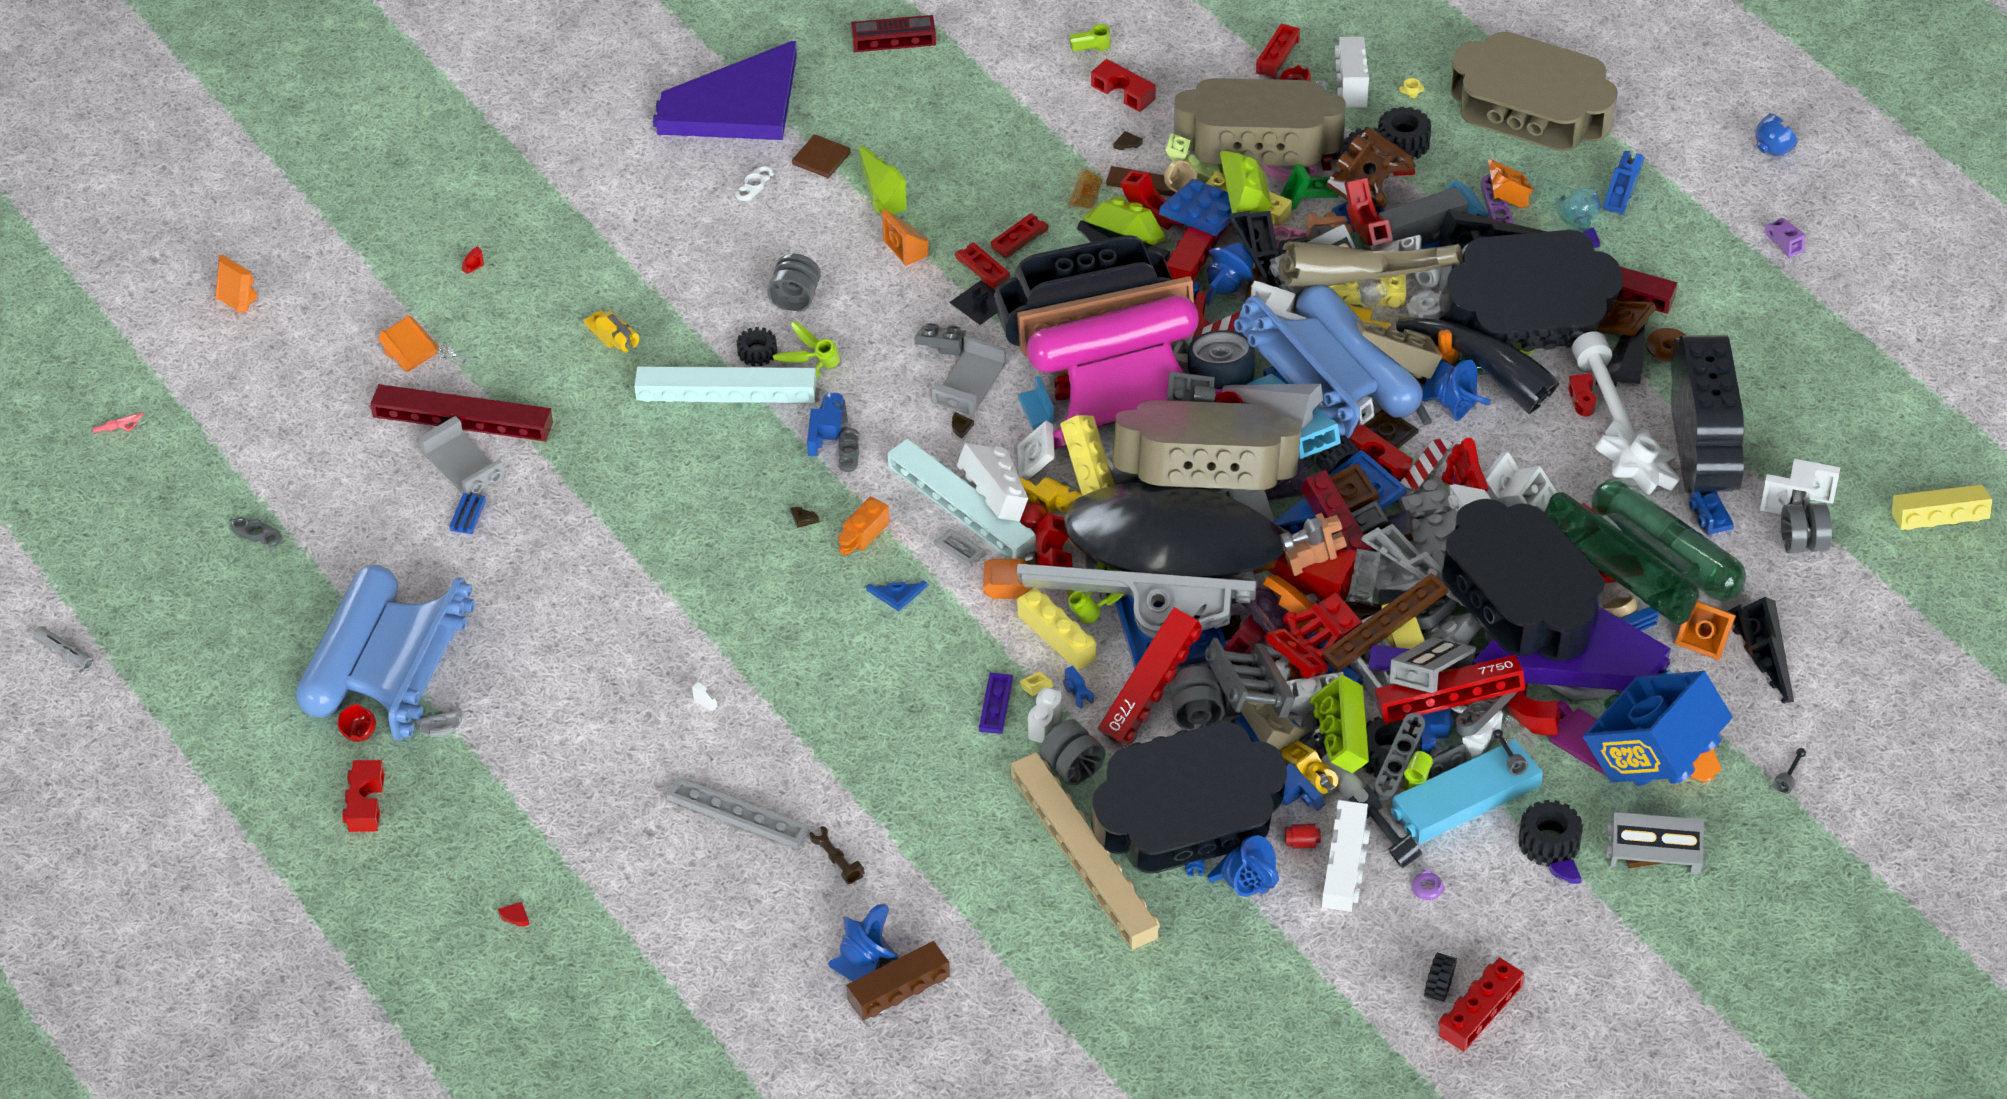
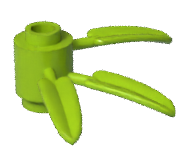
M796 321L791 323L793 330L809 348L813 349L815 347V352L808 353V351L804 350L773 355L774 360L784 363L807 362L808 357L817 356L819 363L815 367L816 380L820 376L818 370L821 366L827 369L834 368L839 364L841 358L836 344L832 340L822 339L819 341L809 330Z
M1098 561L1095 569L1105 570V566ZM1065 590L1069 596V608L1083 624L1095 622L1100 615L1101 606L1104 604L1112 605L1125 595L1111 593L1104 600L1096 604L1091 598L1092 592Z

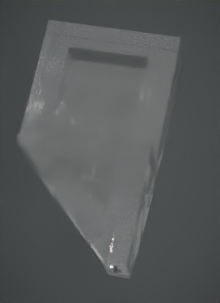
M1508 714L1503 718L1505 730L1503 738L1506 743L1516 739L1528 755L1542 744L1533 733Z

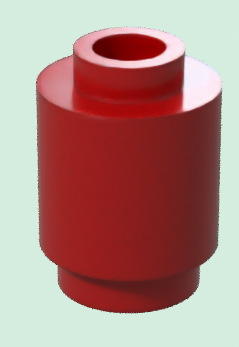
M1315 823L1291 824V827H1285L1286 847H1292V849L1316 848V843H1321L1320 828H1316Z

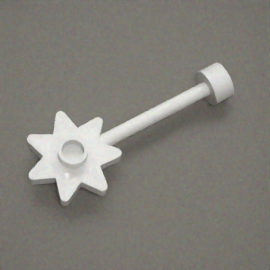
M1599 332L1582 334L1572 345L1573 355L1580 369L1587 372L1593 371L1614 419L1605 431L1606 436L1603 435L1595 449L1613 461V476L1622 479L1628 484L1639 485L1646 494L1650 495L1657 485L1672 490L1680 480V477L1669 467L1676 455L1671 451L1660 448L1659 444L1651 438L1647 429L1642 428L1635 433L1606 367L1611 361L1612 351L1605 336Z

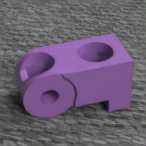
M1780 218L1765 226L1766 235L1783 249V253L1788 258L1804 251L1806 234L1786 219Z

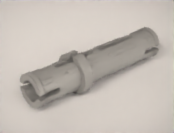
M44 626L39 627L35 631L34 638L63 656L66 662L74 663L84 671L92 668L94 664L93 658L83 653L77 645L69 644Z

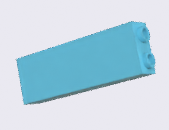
M1270 374L1249 382L1247 385L1285 383L1274 374ZM1317 407L1312 410L1313 420L1304 429H1301L1300 459L1341 443L1338 423Z
M1514 739L1507 742V745L1513 755L1520 754L1528 763V768L1523 774L1515 776L1509 772L1506 765L1509 756L1501 745L1394 796L1392 799L1391 815L1395 821L1402 823L1406 835L1409 834L1419 845L1540 787L1543 771L1518 741Z

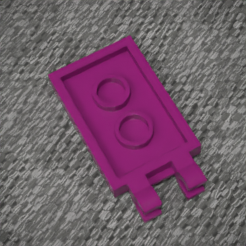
M1560 700L1558 707L1562 720L1560 721L1558 735H1551L1549 742L1606 776L1582 737L1597 719L1580 708L1573 712L1566 702Z

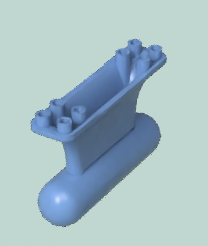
M1314 285L1307 287L1301 292L1297 298L1296 311L1298 315L1306 317V319L1290 320L1278 317L1258 296L1249 297L1242 305L1239 318L1234 322L1236 331L1242 332L1248 338V344L1251 347H1255L1263 357H1266L1289 384H1321L1323 400L1316 407L1338 423L1339 436L1345 435L1349 438L1352 435L1360 419V409L1356 402L1367 395H1370L1384 412L1394 418H1405L1413 414L1421 405L1423 390L1416 378L1360 333L1356 323L1357 321H1363L1330 287Z
M367 565L360 569L353 577L297 685L295 695L297 705L305 714L314 718L329 717L341 707L348 691H355L375 699L386 708L389 713L388 721L394 740L401 741L403 737L411 738L414 733V724H410L411 720H419L423 715V706H420L418 703L456 631L465 630L467 625V618L464 617L465 613L474 612L476 601L469 599L472 594V585L467 584L464 578L457 577L448 591L433 601L420 604L397 603L394 601L397 597L399 584L390 569L381 565Z

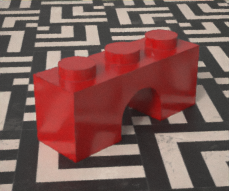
M1107 58L1091 71L1092 87L1107 95L1115 89H1124V104L1138 112L1144 110L1156 99V85Z
M1360 424L1355 427L1352 435L1349 437L1351 442L1359 451L1362 449L1399 482L1402 481L1411 468L1413 458L1364 425Z
M1048 512L1035 528L1038 565L1073 568L1072 554L1062 551L1065 542L1069 538L1064 527V517Z
M353 760L352 770H348L347 781L350 787L345 790L347 809H343L342 819L343 823H347L349 832L378 831L380 819L378 799L365 797L371 793H383L385 771L382 760Z

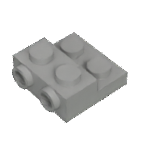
M1437 478L1425 480L1418 490L1406 487L1407 493L1397 500L1401 512L1410 510L1412 519L1426 518V516L1443 512L1447 513L1452 509L1448 501L1447 492L1441 488Z
M1471 613L1457 616L1449 615L1435 627L1426 629L1423 633V638L1426 641L1432 637H1437L1468 645L1481 628V625Z

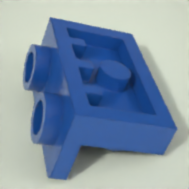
M1691 491V498L1688 499L1689 508L1692 512L1695 511L1698 525L1700 528H1704L1707 535L1734 528V523L1717 492L1700 495L1699 491Z

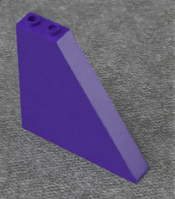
M790 41L662 91L660 100L656 101L657 115L654 114L653 127H657V135L783 140L797 59L796 41Z
M1600 607L1598 621L1592 627L1589 645L1583 654L1567 661H1552L1544 658L1538 652L1528 656L1516 657L1523 669L1525 683L1624 691L1636 677L1659 675L1660 671L1664 672L1671 662V659H1669L1671 648ZM1493 639L1473 661L1472 665L1511 656L1512 654L1504 651Z

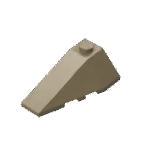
M1357 321L1356 326L1365 338L1402 365L1413 376L1417 378H1432L1442 355L1430 336L1407 329L1401 333L1395 327L1390 326L1388 330H1385L1378 324Z

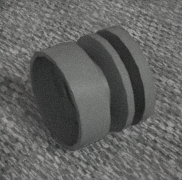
M791 253L780 257L767 289L771 302L784 310L801 312L809 308L821 277V271L817 263L802 254Z

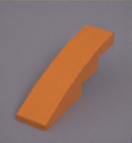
M1278 575L1266 577L1263 585L1281 595L1278 605L1294 613L1309 610L1313 607L1314 604ZM1313 619L1297 623V627L1301 628ZM1321 626L1314 633L1317 634L1325 628Z

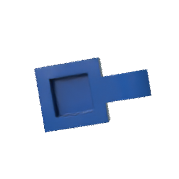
M1072 665L1066 668L1063 685L1068 693L1072 692L1076 697V705L1080 709L1083 708L1082 699H1088L1091 704L1094 703L1093 692L1086 688L1085 680Z

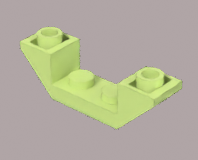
M1170 133L1166 152L1172 162L1179 159L1189 162L1191 167L1198 173L1197 179L1206 183L1216 171L1224 174L1223 166L1202 162L1195 155L1188 153L1191 140Z

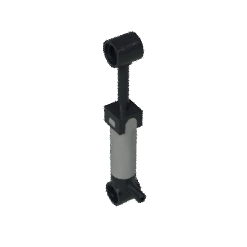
M1319 726L1299 741L1315 750L1321 761L1336 773L1338 777V785L1336 787L1349 802L1368 804L1367 818L1371 817L1393 845L1388 848V851L1403 869L1422 855L1420 848L1409 834L1403 838L1398 836L1378 811L1383 808L1378 796L1369 785L1364 783L1356 772L1350 773L1330 762L1324 745L1325 736L1320 733Z

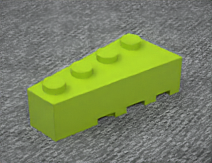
M1341 674L1311 696L1309 700L1315 706L1313 712L1315 718L1320 721L1319 730L1325 736L1324 745L1330 762L1350 773H1354L1369 762L1363 686Z

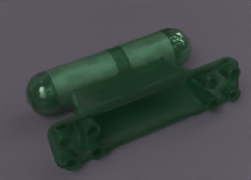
M1608 479L1595 489L1592 495L1591 506L1597 514L1564 492L1552 495L1544 512L1556 523L1564 535L1570 538L1575 547L1583 552L1586 559L1592 565L1677 625L1684 624L1690 619L1699 599V590L1712 599L1725 601L1736 597L1745 586L1747 577L1745 568L1737 558L1623 480Z

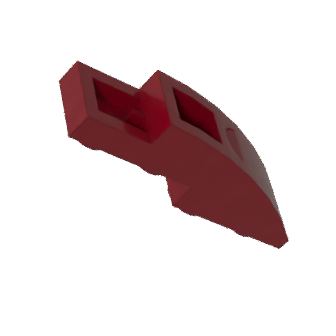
M1252 612L1223 648L1224 651L1250 654L1255 644L1259 643L1271 626ZM1231 661V663L1234 664V665H1241V664H1242V663H1239V662H1232V661Z

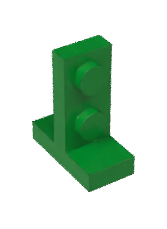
M1303 164L1295 165L1280 196L1292 200L1291 210L1297 208L1301 198L1339 197L1337 193L1326 187L1330 177H1310Z

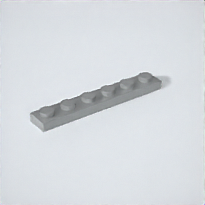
M678 777L667 794L668 801L796 849L800 847L809 832V825Z

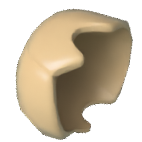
M1180 159L1170 163L1164 172L1166 186L1176 193L1191 179L1197 180L1198 173L1191 167V164Z
M1630 595L1629 598H1614L1605 605H1602V609L1621 619L1637 612L1638 604L1634 596Z

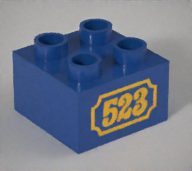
M1706 671L1636 677L1582 737L1610 782L1633 781L1636 786H1642L1653 780L1668 779L1671 784H1676L1686 780L1694 773L1695 766L1693 762L1701 753L1714 749L1721 742L1720 732L1733 716Z

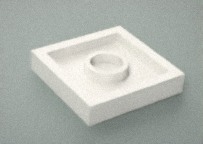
M1045 421L1017 445L1019 477L1029 480L1055 458L1052 423Z

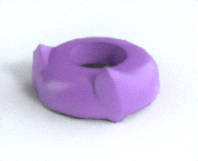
M1427 869L1413 879L1411 888L1418 898L1433 900L1443 893L1444 884L1439 876ZM1428 880L1434 883V887L1424 889L1420 884Z

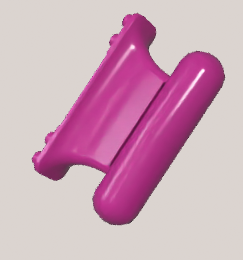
M1173 295L1043 328L1034 332L1028 339L1026 347L1027 358L1031 365L1042 373L1068 370L1070 405L1064 421L1076 415L1094 416L1097 428L1114 424L1116 415L1119 412L1137 410L1138 404L1144 401L1166 400L1169 372L1184 373L1175 358L1170 343L1192 336L1199 322L1198 310L1188 298L1182 295ZM1215 389V396L1222 393V389ZM1060 425L1053 432L1054 449L1067 446Z

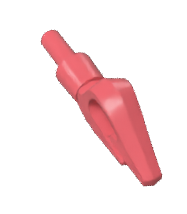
M136 413L117 420L107 421L104 425L92 428L93 432L111 431L117 428L130 431L144 413Z

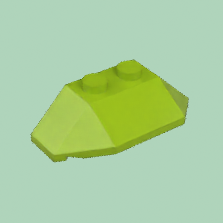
M1221 151L1220 156L1232 213L1245 211L1257 213L1270 209L1272 204L1266 175L1258 162L1251 157L1239 153Z
M1112 197V199L1100 203L1082 217L1083 221L1123 235L1136 236L1151 245L1165 241V235L1151 210L1143 208L1142 204L1126 202L1122 197Z

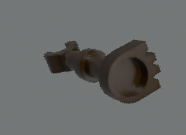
M820 827L822 833L820 836L814 835L813 832L809 833L811 842L823 847L829 854L828 858L830 861L840 867L842 870L841 877L847 884H852L863 878V874H865L864 867L859 861L852 864L848 863L841 849L836 848L829 840L826 827Z

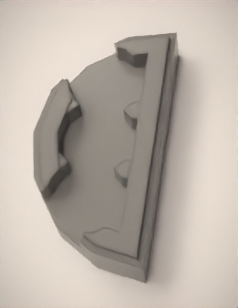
M462 710L414 720L417 729L424 735L441 737L452 733L459 727L462 721Z

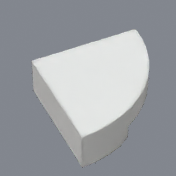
M697 681L692 686L695 702L711 711L718 706L716 699H711L705 692L707 688Z

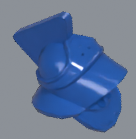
M1235 243L1228 245L1224 249L1213 248L1208 251L1213 262L1207 267V279L1210 284L1206 296L1207 305L1212 302L1216 294L1234 293L1238 291L1244 280L1254 281V276L1251 272L1254 261L1244 244Z
M1440 360L1432 378L1426 379L1423 388L1422 401L1426 402L1435 398L1440 402L1439 404H1442L1444 408L1450 411L1455 421H1459L1476 403H1481L1485 406L1491 404V399L1477 396V367L1473 360H1462L1456 368Z
M1259 835L1248 836L1242 841L1241 846L1227 854L1208 874L1209 881L1214 882L1224 878L1227 884L1234 888L1239 896L1247 897L1257 892L1261 895L1266 894L1279 881L1273 846L1264 837Z
M885 903L876 905L861 922L843 916L845 935H842V942L840 944L841 956L828 962L830 968L849 980L855 981L877 970L882 958L893 960L899 958V955L887 944L882 936L883 926L889 912L888 905Z

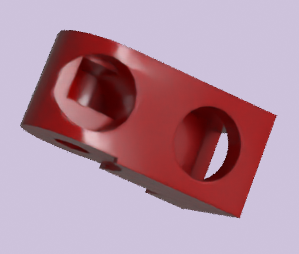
M1591 373L1569 376L1568 391L1575 411L1584 417L1594 414L1596 407V396L1592 393L1593 377Z

